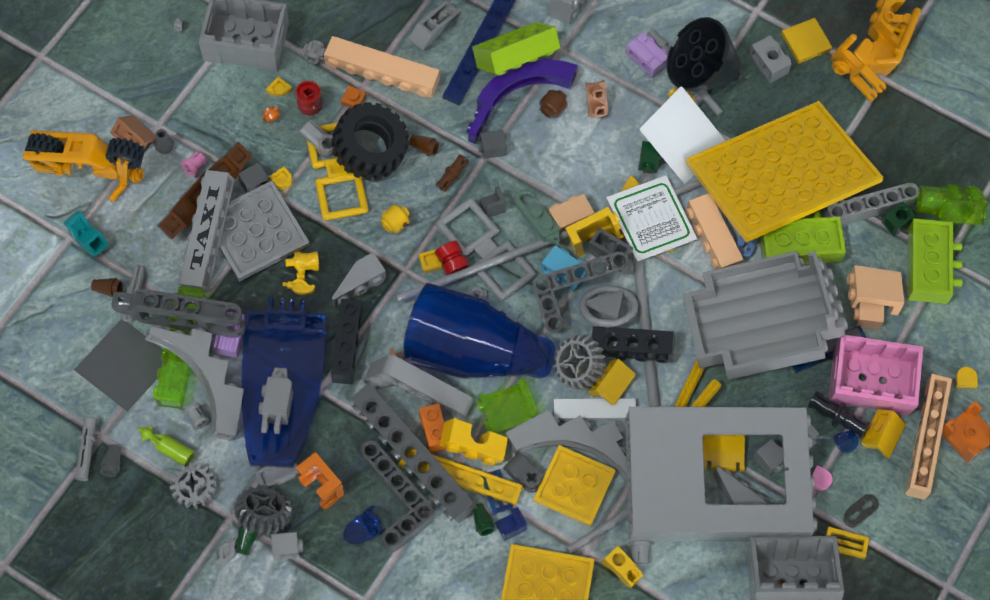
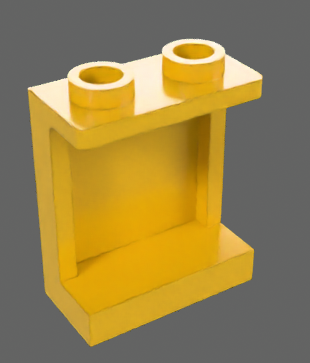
M606 207L565 228L569 242L578 258L585 255L582 244L591 240L599 227L605 231L613 230L616 238L620 237L619 230L622 228L615 211L611 212L609 207Z

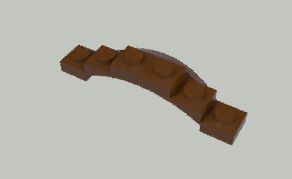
M236 142L208 170L226 172L236 179L238 173L242 171L244 164L252 155L240 142ZM205 172L179 198L180 200L157 224L170 239H174L181 230L192 225V218L197 210V197L202 189L201 180L205 176Z

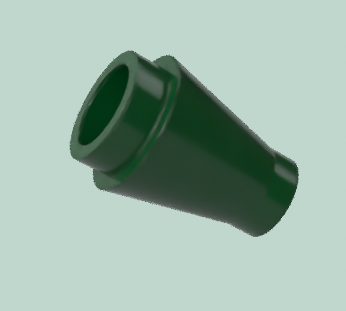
M478 503L476 504L477 508L473 511L475 531L480 536H487L495 531V522L485 509L484 504Z
M243 525L238 527L236 553L248 556L258 532L254 531L251 533L250 529L244 530Z

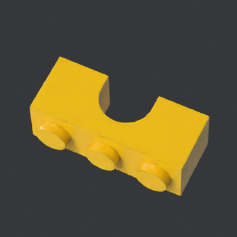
M456 418L444 422L440 446L447 448V451L462 453L466 458L481 460L483 464L488 466H494L504 461L508 437L489 431L480 435L479 443H476L471 436L472 424Z

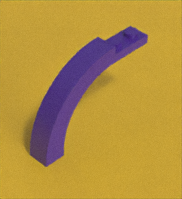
M538 59L534 62L523 63L520 68L508 69L502 75H496L483 88L477 98L475 120L473 123L470 122L466 131L468 133V142L476 144L492 110L503 97L516 89L534 84H551L570 90L577 75L578 65L562 60Z

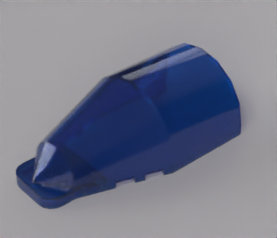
M426 283L417 296L408 320L403 342L402 358L414 366L460 379L530 376L542 379L547 377L552 370L555 345L550 339L538 336L519 322H514L503 311H498L484 299Z

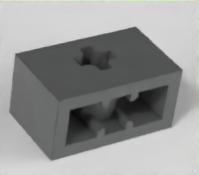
M600 227L588 243L587 252L596 258L619 251L627 255L628 261L632 256L633 247ZM616 255L613 263L618 267L624 264L623 256Z

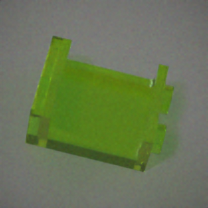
M526 378L519 379L517 385L484 395L483 392L479 393V400L476 401L479 412H483L486 418L483 419L486 431L490 430L497 434L507 432L539 415Z

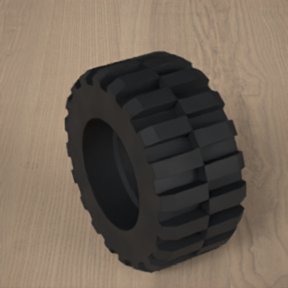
M365 102L363 106L361 103H358L353 108H348L341 115L332 134L331 146L334 147L332 152L334 157H338L337 163L340 166L343 165L347 173H354V177L359 178L362 176L364 180H371L372 177H374V180L382 179L383 176L388 177L399 167L409 148V132L405 131L407 126L404 121L401 122L399 120L400 116L397 113L391 112L392 109L389 107H381L382 104L379 103L372 105L371 102ZM369 130L376 133L384 141L386 151L373 153L363 149L357 143L354 132Z

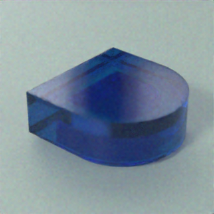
M851 430L833 436L837 448L843 453L853 452L858 445L857 436Z

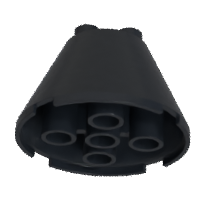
M711 17L698 18L687 24L677 34L679 38L674 47H670L666 63L667 74L673 85L678 88L682 86L685 91L723 88L739 79L740 59L725 26L721 22Z

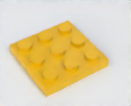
M558 445L533 502L591 527L616 469Z

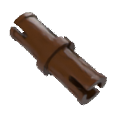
M459 154L452 165L445 169L444 175L436 183L437 187L441 186L439 188L441 191L446 192L451 183L459 178V173L469 163L468 159L464 160L466 157Z

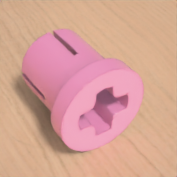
M198 151L187 160L185 159L181 162L183 170L191 177H195L198 171L207 164L205 156Z

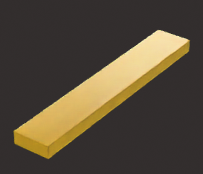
M410 450L407 457H414L416 450ZM433 455L461 488L516 506L523 485ZM402 458L399 460L398 466L403 467L406 464ZM423 465L420 473H426L429 470V465Z

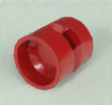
M313 81L300 83L296 88L299 111L308 116L317 114L322 108L319 85Z
M457 240L442 245L434 252L438 261L444 263L442 269L446 276L470 266L465 255H461L462 249Z

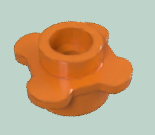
M273 106L263 111L262 120H266L267 123L275 121L281 116L279 113L280 108H274Z

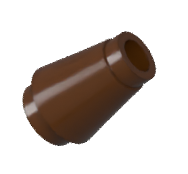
M413 134L409 140L410 146L427 156H435L439 149V142L435 138Z
M117 278L94 279L91 283V290L113 297L115 292L123 291V282Z

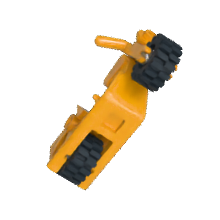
M31 130L23 154V159L28 160L30 166L38 173H53L58 176L67 174L71 177L74 165L77 163L79 169L82 168L83 164L92 166L93 175L96 177L113 180L119 177V185L109 196L111 202H115L123 193L129 179L134 184H139L144 178L141 163L145 149H143V146H139V143H134L133 140L128 141L127 138H123V140L121 138H112L109 145H107L93 133Z

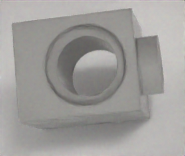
M297 532L271 535L274 561L300 558L299 552L303 551L302 538L298 539Z

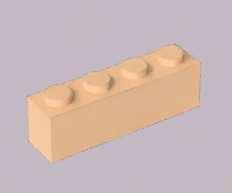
M708 193L689 200L686 215L694 223V231L698 237L700 236L702 247L711 258L712 268L715 270L743 263L744 259L710 194Z

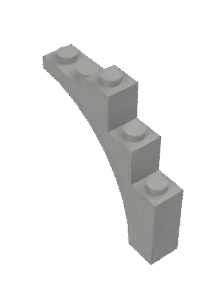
M158 325L150 326L146 332L145 340L158 344L176 354L192 369L201 382L210 405L212 420L210 436L231 441L236 436L244 389L238 388L236 384H224L228 361L222 360L220 356H208L212 333L207 332L203 328H192L188 335H185L183 331H169Z
M548 409L506 432L505 437H508L507 443L514 455L517 453L522 454L532 449L558 445L575 448L593 454L608 463L613 469H616L627 483L626 451L622 446L619 447L622 444L624 433L619 425L616 426L613 421L592 431L590 423L587 420H583L580 415L559 426V419L555 414L552 415Z

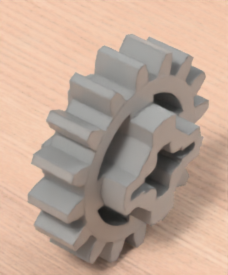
M189 463V468L187 469L182 465L181 472L175 471L177 478H171V482L174 484L170 486V490L174 492L172 494L173 498L178 499L179 505L185 502L187 509L191 504H193L195 509H197L199 503L205 506L206 499L212 500L210 493H216L213 486H216L217 483L215 480H212L214 478L213 472L208 473L209 469L207 466L202 469L200 463L196 467ZM196 474L202 475L203 478H199ZM193 479H194V482L196 483L195 486H194V487H195V488H194V492H193L192 489L190 488V487H192ZM181 493H183V494H188V495L190 496V498L185 497V496L182 495Z

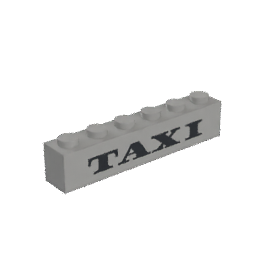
M206 170L205 176L202 177V189L197 197V210L192 218L193 227L188 235V248L183 255L184 265L178 278L179 284L185 289L202 292L209 291L235 180L229 173Z

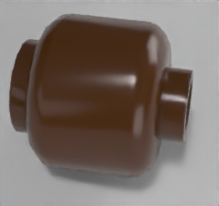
M549 90L539 102L540 111L548 118H558L568 106L567 96L561 90Z

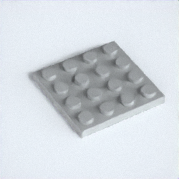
M273 181L229 202L219 248L239 282L310 246L307 237Z

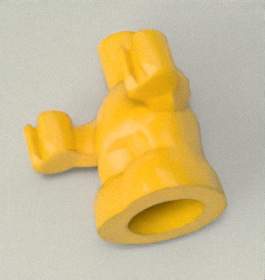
M295 252L293 258L285 259V266H294L297 270V279L305 280V270L319 271L318 252Z

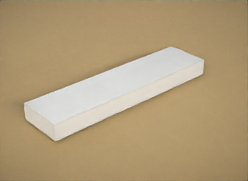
M636 398L618 399L615 405H610L605 399H554V414L559 421H570L580 415L583 420L587 421L625 420L629 407H636Z

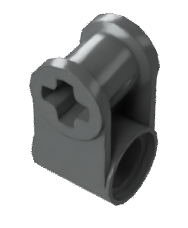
M517 453L503 467L505 472L512 479L523 485L527 492H537L541 484V474L522 454ZM528 479H530V480L536 479V482H535V483H534L533 481L528 482Z

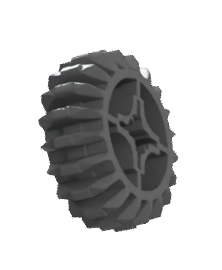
M259 485L256 488L250 486L248 490H243L237 497L234 506L235 519H237L239 525H243L244 530L250 529L251 533L255 531L259 535L265 533L267 536L270 532L276 534L278 530L283 531L290 521L292 514L291 502L288 501V496L283 495L282 491L277 492L275 487L269 489L267 485L265 488H261Z

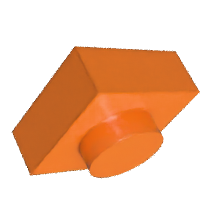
M348 86L341 99V105L353 108L358 103L362 105L366 98V92Z

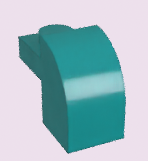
M79 210L63 222L71 233L70 236L94 258L109 246L101 232L92 227Z

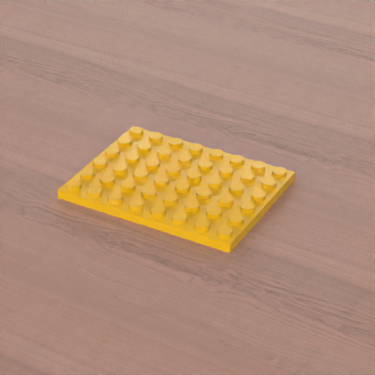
M819 101L686 158V165L746 243L883 181V176Z

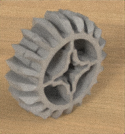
M583 334L564 338L565 343H559L560 350H554L557 353V357L552 358L556 361V364L552 367L557 369L554 375L560 377L559 381L565 383L566 387L576 390L587 389V386H594L593 381H600L597 375L604 374L601 371V367L606 366L602 363V360L606 357L601 355L604 349L598 347L599 343L594 341L592 337H586ZM583 347L587 350L589 356H586ZM569 367L572 368L575 377L571 374Z

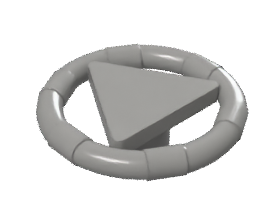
M604 285L586 292L580 300L579 309L583 318L599 327L610 328L621 326L633 319L638 310V301L634 294L625 288ZM612 293L601 297L593 298L597 294ZM624 296L630 303L631 308L623 317L619 318ZM587 306L600 312L601 319L591 315Z

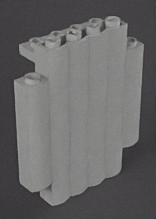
M797 251L702 272L706 288L683 293L699 368L724 363L727 379L730 380L824 359L825 352L828 351L826 340L845 336V329H848L846 318L841 317L840 314L843 312L841 301L836 300V296H838L836 284L832 285L831 280H834L832 269H827L826 262H823L822 258L818 259L816 251L808 253L809 265L806 266L804 265L803 258H799Z

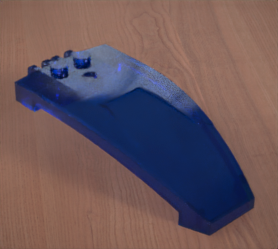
M269 297L268 310H245L241 388L244 389L242 416L245 447L249 464L252 467L293 468L304 447L315 417L324 372L327 313H306V299L303 298L300 301V311H293L295 306L294 298H289L288 311H285L286 298H281L280 310H273V297ZM274 368L287 369V378L292 382L293 391L288 425H281L280 434L274 433V424L269 423L267 433H262L261 425L263 418L262 415H259V404L264 401L262 387L267 384V378L272 376Z

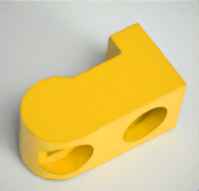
M619 546L602 561L629 588L633 587L643 577L642 572Z

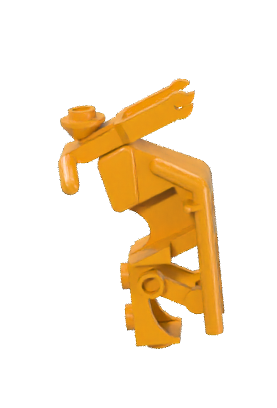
M878 0L875 5L877 10L870 17L869 22L871 24L868 29V35L875 42L865 38L852 53L847 49L856 41L857 36L851 34L830 57L834 72L839 75L849 73L851 75V82L862 92L868 101H874V98L876 99L878 96L876 92L882 93L886 89V84L875 74L887 75L901 62L921 14L920 8H914L912 14H894L893 12H896L905 0ZM859 73L873 86L875 91L861 78Z

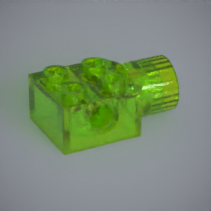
M955 184L941 187L923 185L919 187L920 192L916 202L918 213L932 214L947 222L984 225L988 202L978 187L968 186L967 188H960V186Z

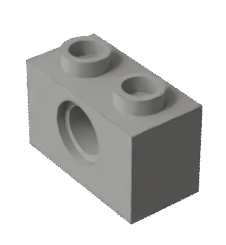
M771 35L751 45L749 55L769 83L789 73L791 60L782 52L779 43L776 40L774 41Z

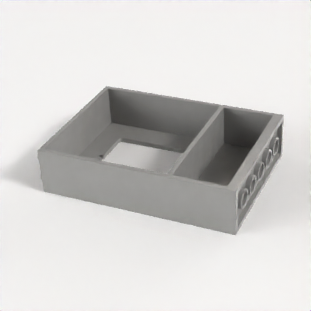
M629 407L625 418L629 541H750V536H811L817 529V520L813 518L816 501L815 497H812L811 489H814V476L810 474V468L813 467V456L809 455L812 437L808 435L811 419L810 415L807 414V408ZM780 435L783 445L784 469H788V471H784L786 504H706L702 436Z

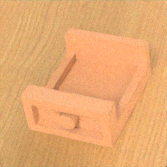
M855 265L852 272L848 273L847 284L850 288L848 300H851V308H856L858 302L889 306L891 315L899 314L904 305L901 272Z

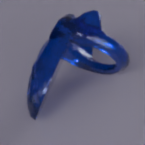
M374 505L366 508L362 514L356 516L354 520L347 524L343 532V540L350 544H361L366 540L372 539L374 536H381L386 529L381 528L379 517L372 512L375 507Z

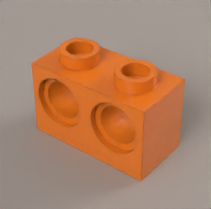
M439 403L419 408V418L428 451L433 454L447 450V448L440 446L444 420Z

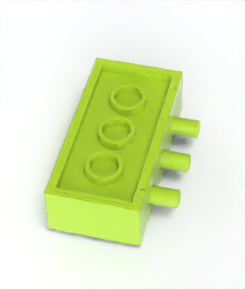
M536 21L475 45L472 48L478 69L495 75H502L508 69L520 68L523 63L534 62L540 56L553 54L555 50L560 49V44L555 26Z
M814 212L813 218L798 219L759 237L762 259L797 251L798 257L803 258L804 265L809 264L808 253L816 251L818 259L822 258V261L826 263L842 262L846 254L840 217L821 218L820 212Z
M924 219L912 220L908 228V301L948 304L953 296V286H962V279L953 278V268H962V261L953 260V250H962V243L953 242V222Z

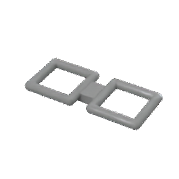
M468 198L436 221L437 228L449 242L458 241L462 249L461 255L466 257L474 252L480 260L475 264L499 256L505 251L509 252L516 249L509 241L504 242L499 247L495 245L491 238L498 234L499 229L472 198ZM470 207L489 230L464 247L446 224ZM522 255L514 259L527 274L504 291L496 285L484 270L477 272V275L500 301L508 298L537 275L536 271Z

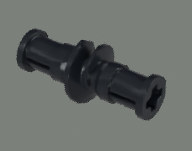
M818 391L813 395L808 404L810 409L813 407L823 413L824 416L833 419V427L841 424L847 430L849 429L858 434L860 439L864 437L871 425L870 422L866 423L857 418L853 413H849L850 407L844 410V402L837 406L836 403L820 396Z

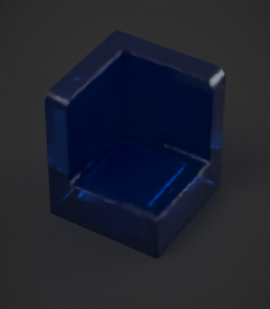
M518 506L510 510V515L495 523L504 541L527 530V523Z

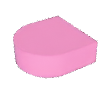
M817 465L812 474L814 476V488L824 491L832 484V475L829 471Z

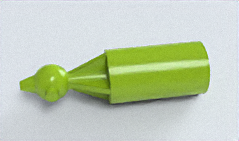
M150 425L145 428L138 427L137 430L141 433V440L145 442V440L150 439L160 453L185 467L193 460L195 451L169 435L153 434V427Z

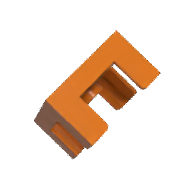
M976 401L969 405L956 419L948 421L942 430V436L966 463L990 446V426L979 415L982 407Z
M316 452L296 467V471L301 474L298 480L304 487H307L316 479L322 485L316 490V493L321 499L319 505L324 511L344 496L342 482Z

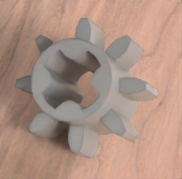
M313 40L309 44L305 43L302 51L307 62L317 64L320 61H324L326 48L320 41Z

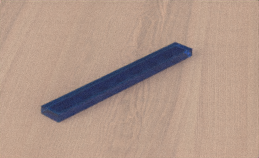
M516 0L493 1L443 93V99L460 106L479 71L472 47L497 37Z

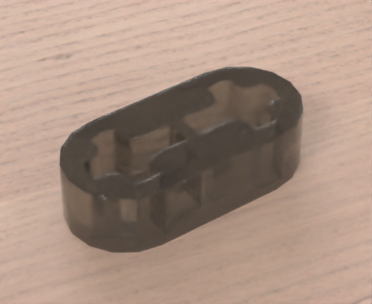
M866 494L851 505L843 514L845 525L854 528L870 517L878 508L877 498L874 495ZM871 501L872 506L863 510L862 507L865 503ZM858 511L859 515L856 520L853 519L851 521L849 519L850 514L854 515Z

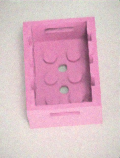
M850 335L839 337L834 345L828 400L836 403V405L844 402L845 407L852 405L871 409L892 410L897 415L910 416L918 406L923 347ZM863 374L866 380L861 381L859 375ZM879 378H885L886 383L881 384Z

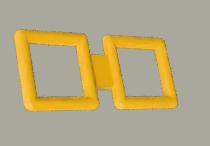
M338 122L319 125V127L324 132L334 131ZM307 141L312 168L326 167L328 177L318 178L315 181L322 219L328 221L367 213L369 208L362 176L357 178L354 177V173H347L344 170L345 167L337 163L338 157L318 160L316 148ZM355 180L360 207L329 212L324 185Z

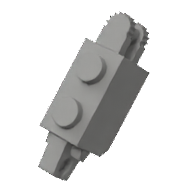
M274 368L272 376L267 378V384L262 387L264 401L259 404V415H262L263 418L261 425L262 433H267L269 423L274 424L275 434H280L282 424L288 425L293 391L292 382L287 378L286 368Z

